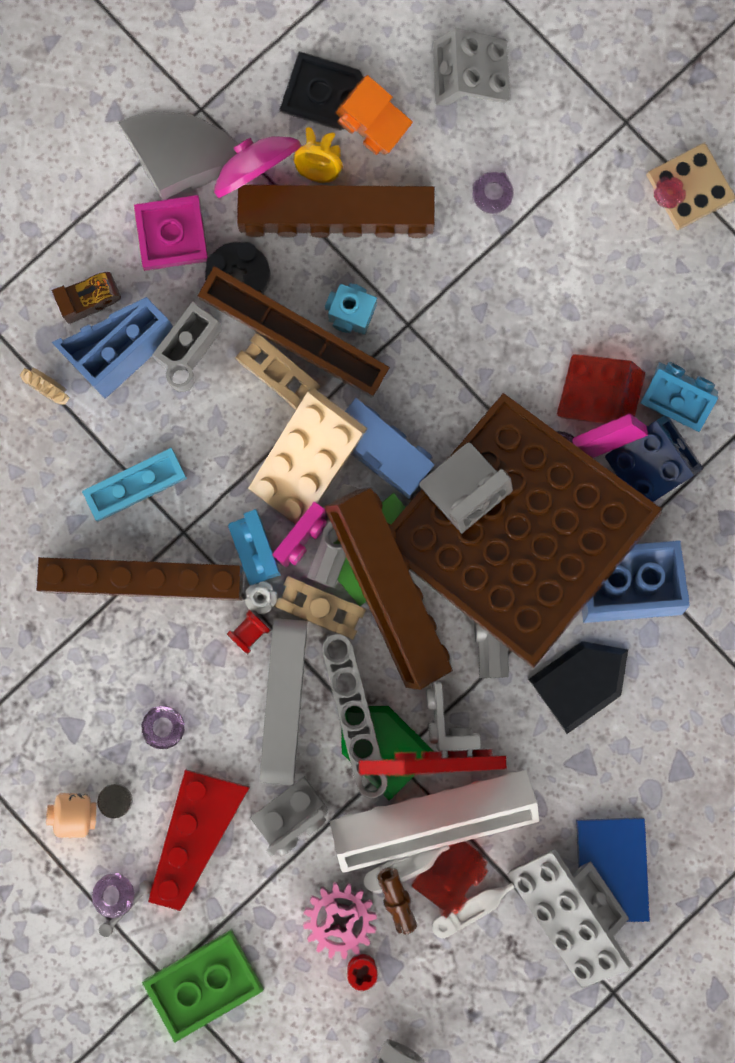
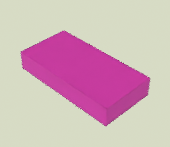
M627 414L574 437L572 441L575 446L590 457L595 458L648 436V431L644 423L631 414Z

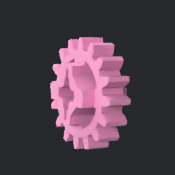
M334 882L333 891L328 892L324 886L321 887L320 893L322 897L319 899L312 895L310 902L314 905V908H305L304 911L306 916L311 917V920L303 923L304 929H312V932L307 937L308 942L315 940L319 942L316 948L318 953L324 948L329 949V958H333L335 952L340 951L342 958L347 959V950L350 949L356 955L360 954L358 944L362 943L369 946L370 939L366 934L376 932V927L369 924V921L377 919L376 912H368L367 910L373 905L372 900H361L364 893L362 889L358 890L355 894L352 893L351 883H347L345 889L340 890L338 883ZM336 898L348 899L353 904L349 906L340 904ZM324 905L327 917L326 920L318 925L317 915ZM338 913L341 917L349 916L346 919L345 927L342 928L340 924H332L334 922V914ZM363 916L362 928L356 936L353 929L354 921ZM331 935L342 938L343 942H333L327 939V937Z

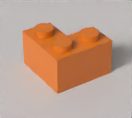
M368 75L355 86L335 112L340 117L337 122L351 134L354 131L358 132L365 138L362 143L376 155L380 152L383 155L388 154L413 123L411 119L390 102L393 96Z

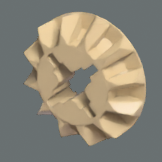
M24 368L21 372L20 377L22 381L48 399L58 404H66L70 397L65 394L67 389L36 368H32L31 371Z

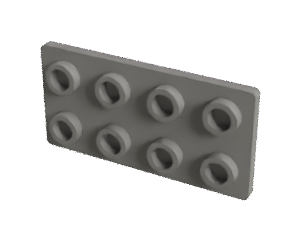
M551 850L508 872L509 879L581 987L605 980L631 968V962L614 938V935L629 918L591 861L582 865L572 875L557 851Z

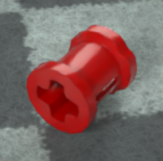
M251 610L246 613L247 618L234 631L230 630L227 633L230 639L246 654L251 652L250 647L263 633L268 634L271 631Z
M362 953L352 957L349 961L347 979L355 990L366 991L375 985L378 970L374 958ZM363 965L368 966V974L370 976L363 975L362 979L357 978L355 968L361 969Z

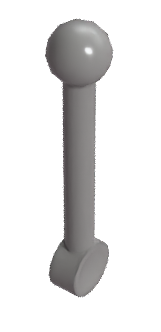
M149 881L141 882L136 894L109 922H105L99 927V934L102 937L110 936L116 923L144 894L151 892L152 884Z

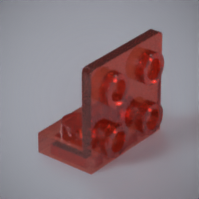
M573 354L557 416L564 419L599 424L609 423L627 414L635 417L646 372L630 360Z
M466 841L449 845L450 849L442 852L435 860L433 866L417 875L411 883V887L438 906L440 914L446 919L451 913L457 915L468 900L465 897L468 889L472 884L477 887L488 873V870L485 868L488 861L484 855Z

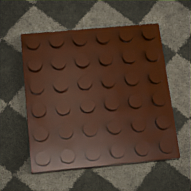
M503 393L448 458L466 443H471L497 472L502 469L510 477L513 491L461 534L421 489L391 526L396 533L395 542L399 551L409 562L410 571L534 669L661 515L662 509Z

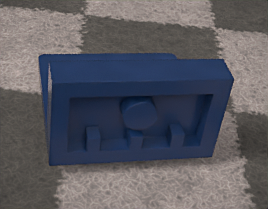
M663 416L647 426L648 436L616 448L605 455V459L615 474L652 502L704 469L667 416Z

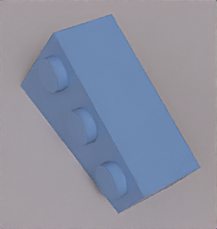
M147 297L110 314V318L93 326L89 324L80 328L81 332L64 340L59 338L52 342L104 399L153 356L152 354L173 328L168 318Z
M355 398L345 412L368 429L351 455L406 498L410 499L419 488V483L433 470L435 464L430 461L433 458L432 455L418 445L416 447L412 446L405 440L407 437L403 432L393 425L389 426L376 411Z

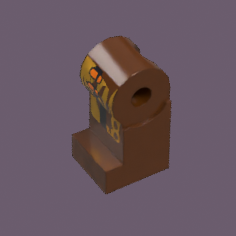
M110 272L98 273L66 288L63 285L51 290L62 317L68 324L102 311L121 299L119 290Z

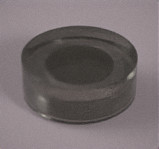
M111 784L105 787L99 793L97 799L100 812L104 816L113 819L127 814L133 803L131 792L121 784Z

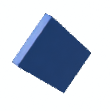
M645 818L576 820L578 869L591 861L629 918L627 922H650Z

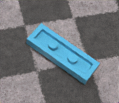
M169 448L83 490L82 493L95 520L99 522L187 479L173 449Z

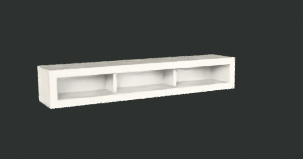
M524 770L509 772L503 776L485 781H474L469 785L454 789H443L435 794L419 798L412 797L404 802L388 806H377L372 810L354 815H343L338 819L331 820L330 826L336 854L342 873L529 825L540 822L537 801L527 771Z

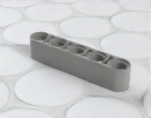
M274 618L260 783L294 785L308 621Z
M334 634L324 641L322 651L347 751L359 792L365 797L376 798L382 795L386 789V775H379L382 783L377 790L369 791L365 789L362 785L364 775H359V761L382 760L353 646L346 636ZM335 640H341L347 645V654L342 659H333L328 653L329 645ZM342 673H351L356 679V686L350 692H342L337 687V678ZM350 706H359L364 711V720L358 725L349 724L345 719V712ZM359 739L369 740L373 745L371 755L366 758L358 757L353 750L354 743Z

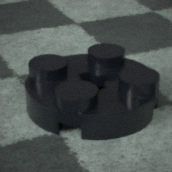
M230 242L224 244L209 255L206 261L205 280H207L214 266L229 275L233 273L232 269L238 267L240 270L245 269L247 274L243 275L242 282L258 292L264 294L270 283L271 273L268 261L264 254L250 242Z

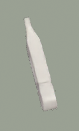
M448 845L391 860L383 864L382 867L369 871L364 877V885L372 893H382V888L377 880V875L381 870L391 867V869L396 868L402 883L430 869L438 856L450 849Z
M513 883L504 888L483 889L450 908L447 912L445 911L438 915L432 922L433 933L439 938H447L456 933L457 930L463 929L498 907L505 894L515 888Z

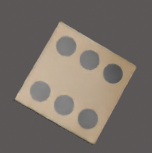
M705 143L650 170L646 175L677 231L735 200L733 191Z

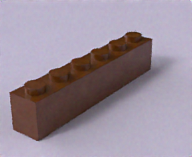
M243 185L238 188L237 224L240 233H245L249 237H262L265 233H278L280 237L289 238L297 236V233H310L312 237L324 238L330 236V233H343V236L347 238H358L362 234H375L379 238H391L395 234H408L410 238H425L427 234H433L435 186Z
M215 266L198 294L199 299L369 397L375 395L390 368Z
M372 488L357 489L324 506L405 687L421 690L452 672L453 670L449 663V652L440 643L436 634V623L424 607L422 602L423 594L412 580L409 573V562L399 551L395 542L396 533L383 515V505L379 496L373 492Z
M38 557L36 591L55 594L242 601L244 569L241 565Z

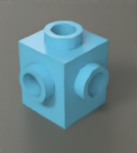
M349 283L348 286L340 284L337 292H330L325 305V310L329 311V322L333 323V328L341 332L350 334L353 330L365 335L377 306V297L367 294V290L357 284Z

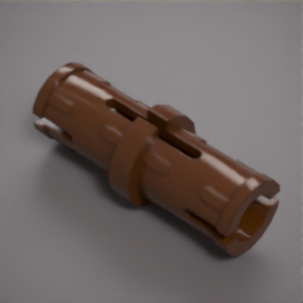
M391 867L385 868L377 875V880L384 894L383 903L385 909L392 915L396 931L399 934L403 932V935L410 934L417 928V922L410 908V895L402 886L398 870L396 868L391 869Z

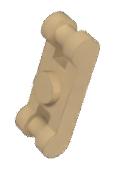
M255 333L250 339L251 344L245 351L241 350L235 357L242 366L256 375L296 410L308 391L312 388L318 391L321 387L312 377L258 333ZM263 352L268 357L260 365L255 361V358ZM294 378L301 383V386L295 393L288 388V385Z
M289 576L286 577L283 584L286 588L282 597L277 599L274 607L354 640L357 630H355L359 618L363 619L366 612L365 608ZM298 592L307 595L303 607L293 604ZM338 609L347 612L342 624L333 621Z

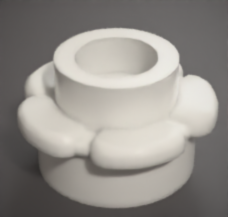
M265 581L250 585L245 592L247 595L245 599L246 606L251 611H257L258 614L270 612L271 607L276 604L278 599L272 585ZM260 594L264 596L262 601L258 600V595Z

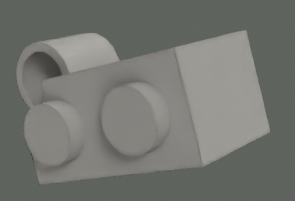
M193 302L152 354L157 363L167 369V381L178 392H186L193 387L195 375L192 370L222 331L220 322ZM178 370L189 372L188 379L182 384H176L172 381L174 373Z

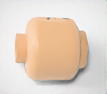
M61 793L56 796L54 805H47L46 825H53L55 836L83 838L88 835L89 829H95L96 802H91L87 794Z

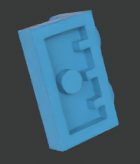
M659 362L656 372L640 400V404L700 432L718 400V391L714 389L715 384L700 376L697 379H693L685 375L686 370L672 362H668L667 365Z
M255 509L244 513L245 518L229 523L228 528L248 583L254 585L280 576L281 573L276 559L272 556L273 551L258 511Z

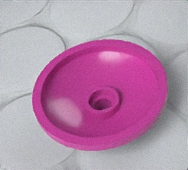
M281 136L263 138L253 143L250 137L234 147L237 154L230 158L223 166L215 184V195L217 198L223 197L250 182L302 146L298 139Z

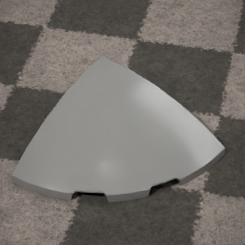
M151 112L118 122L162 201L189 187L194 191L217 179L223 166L230 158L237 154L234 147L238 144L222 129H218L204 119L193 115Z

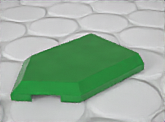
M350 706L347 708L345 719L349 724L358 725L364 720L365 714L361 707ZM368 706L382 760L395 759V753L416 752V758H422L421 752L434 751L389 706ZM341 727L342 754L350 761ZM359 739L354 743L353 750L358 757L366 758L371 755L373 745L367 739ZM416 774L386 775L387 786L382 794L390 801ZM364 775L377 789L381 786L382 780L379 775Z

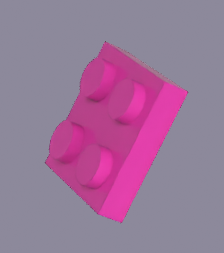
M198 195L134 204L144 271L207 261L208 253Z
M315 501L312 503L272 554L276 561L285 568L290 563L296 566L307 552L305 544L311 537L316 540L322 534L327 524L325 509Z

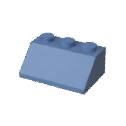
M681 541L636 544L582 609L583 623L683 615L690 606Z

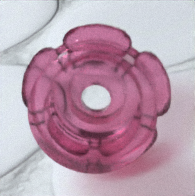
M668 177L661 178L656 183L657 188L653 192L656 202L661 207L669 209L675 208L678 203H682L686 197L683 182L676 177L671 179ZM667 190H672L673 194L669 195Z

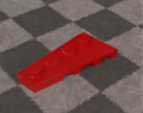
M492 749L472 750V756H468V750L447 751V757H442V751L421 752L422 758H416V752L395 753V759L359 761V775H412L507 769L506 756H492Z
M187 769L184 771L149 896V903L178 911L182 910L250 789L249 786Z

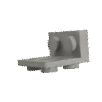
M454 28L433 42L437 105L448 106L465 95L501 103L510 101L508 50L505 39Z
M466 443L419 483L420 488L461 534L513 491L510 477L502 469L497 472L471 443Z
M442 681L433 682L432 689H426L427 709L434 710V722L428 723L429 742L436 744L438 751L481 749L480 735L472 733L469 727L449 728V735H445Z
M304 776L252 815L250 819L270 845L267 849L268 854L273 856L278 852L280 856H283L298 844L299 839L297 837L306 831L310 836L325 824L328 808Z

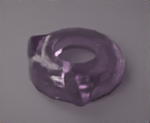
M487 172L481 175L472 185L473 200L476 206L483 212L490 214L500 213L506 210L512 202L514 196L513 185L504 172ZM490 183L500 185L503 190V195L497 200L489 199L485 195L484 189Z
M168 706L152 707L141 723V733L145 743L157 749H169L175 746L182 739L185 731L184 720L181 714ZM165 717L171 721L172 730L169 735L160 737L153 732V724L158 718Z
M120 873L103 876L97 881L92 892V902L96 911L107 918H118L126 914L133 907L135 896L133 885L129 879ZM109 886H114L119 891V899L113 906L107 905L103 898L104 891Z

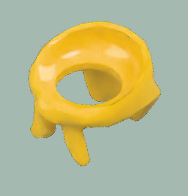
M310 127L306 128V144L296 150L293 157L295 167L301 176L319 183L334 181L339 176V173L343 170V163L341 161L340 146H331L336 135L335 133H328L322 137L321 142H317L313 129Z

